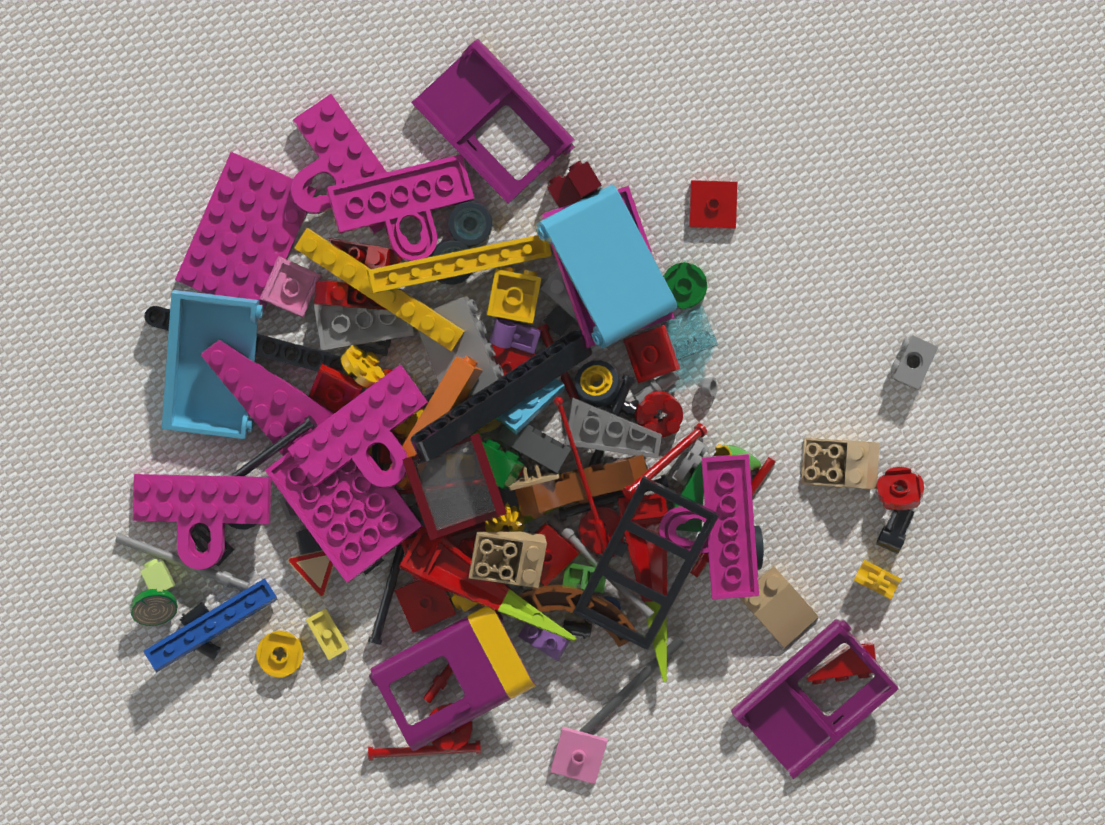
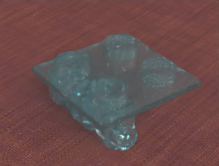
M703 306L675 315L674 319L659 323L660 326H666L678 361L718 345Z

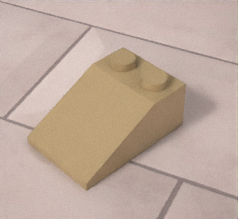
M771 565L758 577L759 596L740 597L739 599L785 648L819 616L782 574Z

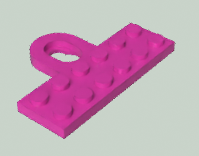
M332 94L292 120L318 157L313 163L299 171L291 184V198L301 211L308 214H320L331 208L328 195L311 197L307 193V188L318 174L326 173L330 175L335 185L387 172ZM380 223L368 226V228L375 235L384 229L385 225Z
M461 154L326 188L339 234L384 223L393 252L400 259L407 262L428 258L436 247L437 232L431 211L475 199ZM413 217L419 221L422 230L418 244H410L407 237L401 233L399 224L403 218Z
M399 365L287 449L314 487H317L352 460L370 483L383 488L395 486L407 475L402 459L407 458L408 455L392 433V430L425 407L428 401L404 367ZM376 443L384 444L390 451L392 467L387 471H383L379 466L373 465L368 459L369 448Z
M749 454L701 457L705 500L703 506L719 514L700 552L708 553L712 600L759 596ZM682 506L675 507L663 516L660 522L659 533L660 536L691 550L695 541L678 536L676 528L692 518H699L704 523L706 519Z
M134 474L133 521L177 522L178 555L183 563L190 568L198 570L208 569L215 566L221 560L225 549V523L270 524L271 477ZM198 523L207 525L211 533V541L208 543V549L204 553L197 551L196 543L192 539V529Z

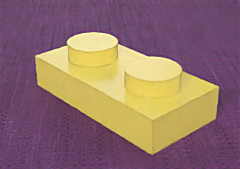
M327 608L306 619L328 660L349 649Z

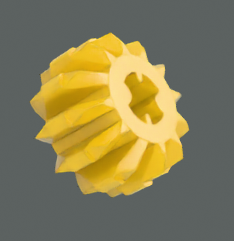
M506 503L505 509L507 514L485 521L486 532H521L525 527L524 516L521 515V511L518 510L516 505L510 507Z

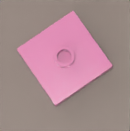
M278 256L260 299L303 318L315 292L316 282L320 280L322 275Z
M562 727L550 772L596 784L608 739Z

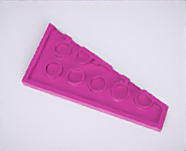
M220 339L201 353L203 359L273 444L305 421L304 418L308 415L315 420L318 426L334 414L321 403L314 401L296 387L277 375L270 373L263 366L248 359L244 354ZM310 428L304 434H302L293 442L288 444L286 447L280 450V453L284 456L286 453L289 452V450L287 449L288 447L293 445L295 442H297L299 439H301L303 436L309 433L312 429Z

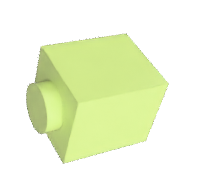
M157 558L145 563V569L140 571L148 589H157V591L163 592V590L176 585L164 560L158 562Z

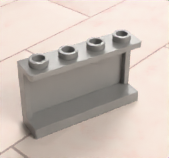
M465 296L433 309L465 331L453 351H450L418 330L439 384L456 356L465 358L467 355L478 362L477 367L483 370L467 397L478 393L504 376L501 366L499 364L496 365L494 360L495 351L492 344L487 343L484 335L487 334L483 322L477 318L476 312H478V308L473 299L470 300L469 296Z

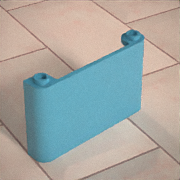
M611 184L536 223L538 236L542 241L552 242L595 324L592 338L596 345H600L601 349L677 309V303L614 185Z
M173 290L171 293L162 429L245 439L248 432L253 431V418H250L248 412L203 359L201 353L220 339L255 362L258 319H261L263 314V305H259V300Z

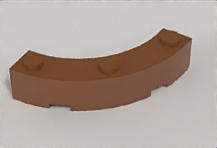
M642 454L621 458L613 463L605 464L604 462L583 467L593 497L622 490L627 485L630 486L647 471ZM576 469L559 474L560 478L515 489L521 515H532V518H539L546 515L545 511L575 501H578L579 504L589 502L579 470Z
M565 585L539 586V588L534 587L517 593V595L540 612L561 610L573 613L584 590ZM593 593L586 607L638 632L629 618L617 606L604 597ZM604 629L613 638L618 647L630 642Z

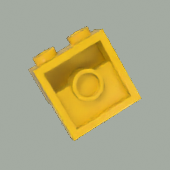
M501 266L500 270L495 269L487 315L533 324L542 279L537 277L538 272L524 270V273L520 274L514 272L515 268Z

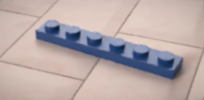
M264 578L143 652L157 673L278 600L277 596Z

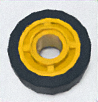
M594 360L584 364L578 370L575 376V388L584 403L594 407H604L616 399L620 390V379L611 364L602 360ZM596 381H603L598 387L592 386Z

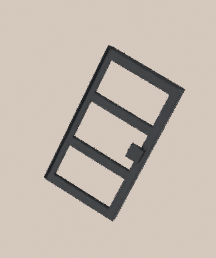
M643 476L573 613L649 650L711 533L719 514ZM647 489L706 519L691 550L631 521ZM626 530L685 559L666 596L608 567L613 554L622 558L629 544L621 541ZM602 575L661 605L645 636L586 607Z

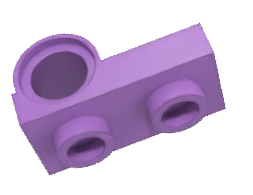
M496 317L490 342L501 348L514 347L534 354L541 330Z
M525 623L518 637L559 661L570 642L566 638Z

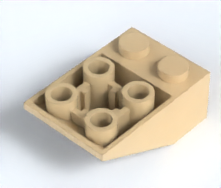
M804 438L801 484L877 489L880 443Z
M477 532L469 578L539 588L547 546L545 536L528 532Z

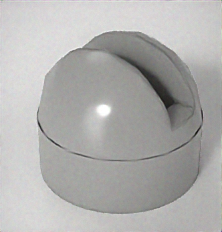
M705 378L698 384V386H701V390H699L701 395L706 397L716 396L717 381L715 378Z

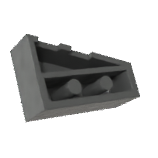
M529 424L517 435L503 425L496 439L500 440L499 445L508 451L514 448L520 452V458L531 463L532 459L540 463L539 468L548 473L553 471L558 473L571 450L570 447Z

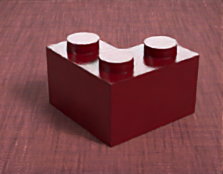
M580 160L569 167V172L563 178L561 175H558L548 181L550 185L547 187V190L558 208L576 203L601 189L602 185L588 161L582 163Z

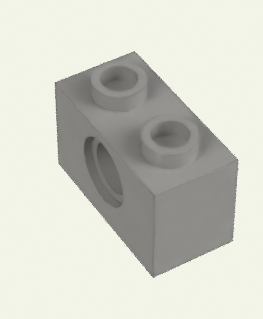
M914 335L910 336L909 339L905 338L899 350L902 351V355L899 360L895 359L891 366L890 372L893 373L891 379L919 390L938 346ZM910 355H914L918 359V365L915 368H910L907 365V358Z

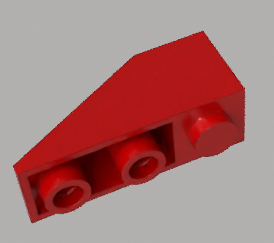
M329 238L330 243L370 269L399 264L401 262V259L396 256L392 249Z
M328 280L316 282L314 304L387 310L348 283Z
M861 644L876 660L874 644ZM847 646L807 674L805 678L807 681H812V684L815 685L826 683V679L835 678L836 682L847 681L849 676L858 675L859 679L870 678L873 672L851 647Z

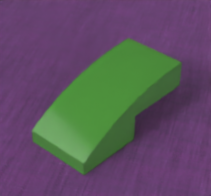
M569 563L565 567L562 585L584 590L596 567ZM602 575L594 592L604 593L605 576Z

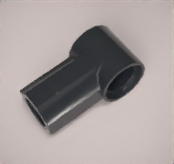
M893 509L886 526L882 528L876 545L898 554L906 539L905 533L913 518L914 511L910 509Z

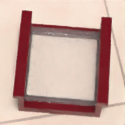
M479 433L466 437L430 461H420L418 455L402 459L430 541L507 514Z

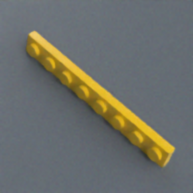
M306 228L294 249L448 350L453 351L465 331L400 288L371 294L366 272L370 268L311 229Z
M538 235L370 269L366 270L372 294L552 256L550 243L545 240L542 241Z

